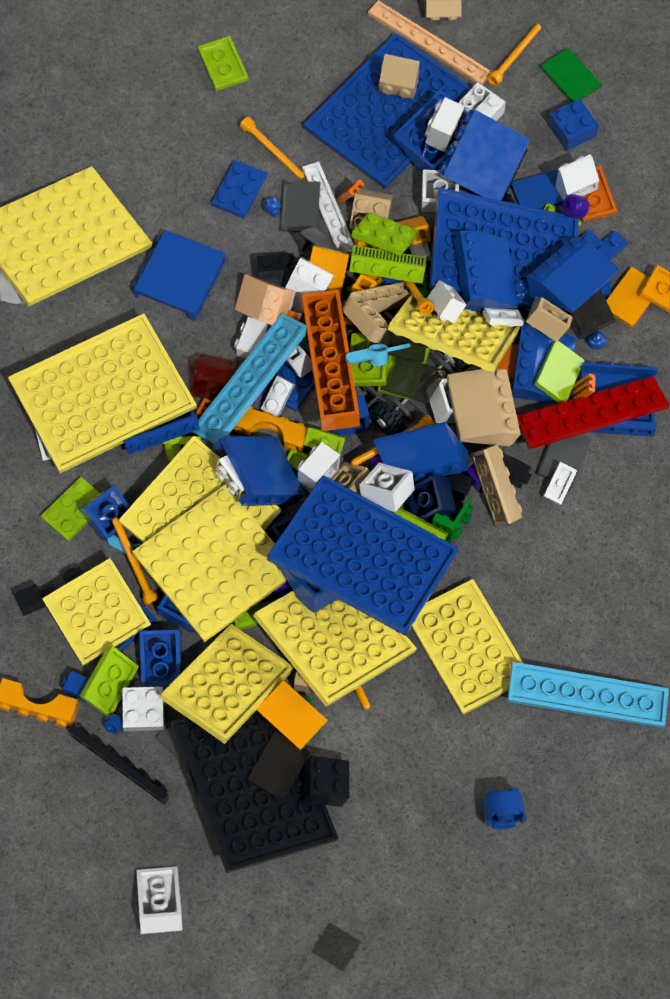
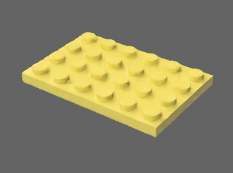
M474 579L427 602L411 627L462 715L508 692L512 662L523 663Z
M230 624L161 693L160 699L225 744L272 691L293 672L294 666L233 624Z

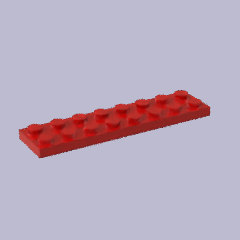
M654 376L593 393L588 397H579L517 416L520 433L530 450L669 408V403Z

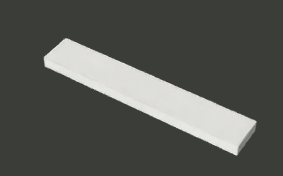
M319 161L302 166L307 182H321L319 211L334 246L338 251L352 255L354 242Z

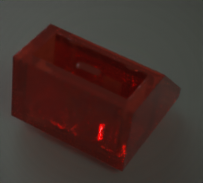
M201 354L195 364L191 396L214 401L235 374L237 362Z

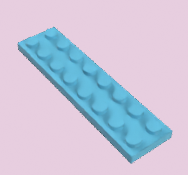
M281 313L198 420L200 429L193 431V433L201 436L203 440L214 446L219 442L220 438L228 436L305 337L307 325Z
M512 662L507 702L664 728L669 688Z

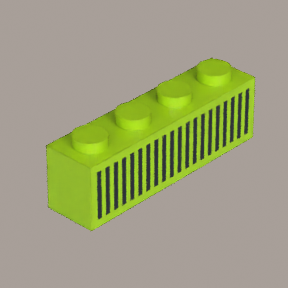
M353 245L349 272L423 284L427 257L404 253L399 256L386 250Z

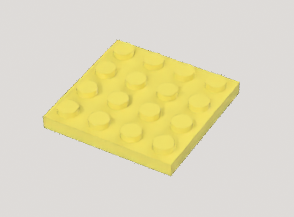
M111 558L42 598L83 666L103 655L108 645L116 647L138 634L139 631L151 626V623Z

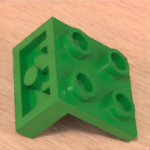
M468 498L454 522L446 515L435 514L432 525L448 532L446 542L451 544L454 539L458 540L462 533L461 528L463 524H468L473 510L471 506L472 499Z

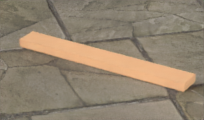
M378 0L368 11L369 16L473 82H478L481 85L486 82L487 76L491 72L489 69Z

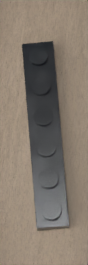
M75 725L70 727L68 732L73 739L163 805L166 804L169 796L167 794L168 790L160 784L156 786L151 782L150 776L144 772L142 774L135 770L136 767L131 762L122 761L116 751L113 749L107 750L101 740L96 737L92 739L88 736L89 732L83 727L79 726L77 728Z

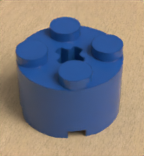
M511 788L502 792L498 790L487 792V797L482 801L487 827L493 825V829L496 830L516 827L515 823L519 821L521 824L526 821L523 796L519 793L518 788Z

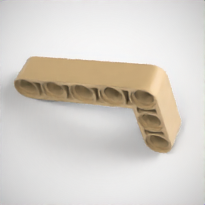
M405 282L353 292L346 301L343 312L369 341L379 343L389 327L379 312L402 308L412 293Z

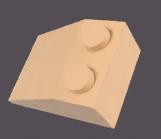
M245 274L235 310L256 320L273 325L281 313L288 314L294 290Z

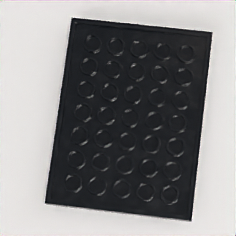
M255 711L225 744L187 717L171 722L177 743L226 873L332 843L339 839L326 805L303 802V764L308 760L304 749L302 748L300 751L259 712Z

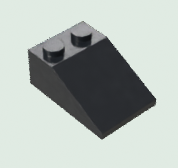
M293 253L257 256L258 278L286 288L295 269Z

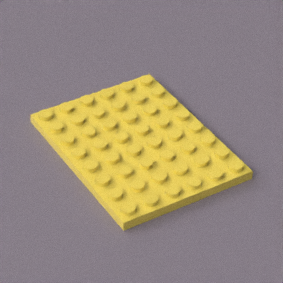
M92 166L0 208V270L28 307L148 250L153 244Z
M145 314L139 315L8 377L10 384L59 473L125 443L124 440L148 432L197 408L194 399Z

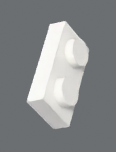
M484 308L483 316L488 324L492 326H523L524 318L518 310Z
M277 375L261 409L271 413L273 416L279 417L295 384Z
M559 462L543 497L561 505L577 470Z

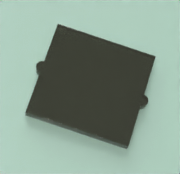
M330 923L323 936L319 937L320 941L313 954L344 972L350 960L354 959V954L361 941Z

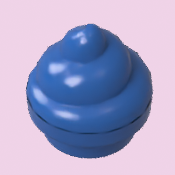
M274 197L263 201L264 210L273 217H276L281 208V202L278 201V198Z
M599 331L592 332L588 336V345L593 349L603 348L606 344L605 335Z
M110 714L105 718L104 728L109 733L117 734L123 729L121 714Z

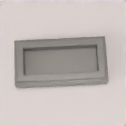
M427 241L415 245L410 244L409 250L411 255L427 257L426 262L431 261Z

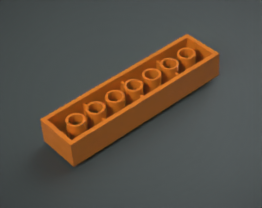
M339 289L302 294L305 325H307V339L321 430L329 431L359 427V409L352 366L345 360L347 353H349Z

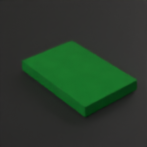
M569 48L541 65L540 69L571 103L578 99L582 100L601 88V83Z

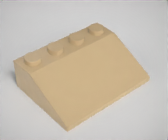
M480 369L448 374L446 377L459 441L510 447L521 434L507 370L495 369L494 372Z

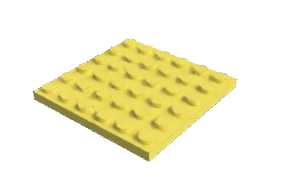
M421 283L417 286V288H418V290L420 291V293H421V287H422V284H421ZM411 294L389 323L388 330L395 335L409 338L415 343L424 344L432 350L441 351L449 357H456L467 364L481 367L484 371L494 372L522 326H492L488 324L482 311L463 309L455 323L448 320L444 322L437 317V312L434 310L428 315H422L417 308V300Z
M193 436L118 522L142 543H145L225 485V482H221L215 474V468L220 457ZM277 505L244 506L264 531L282 511Z
M226 484L132 551L135 558L203 642L209 640L287 582L279 567L266 560L275 543L247 509L241 506L237 497L231 495L226 488Z
M294 590L255 612L253 616L326 707L415 653L417 649L407 636L400 634L338 599L312 613L299 600Z

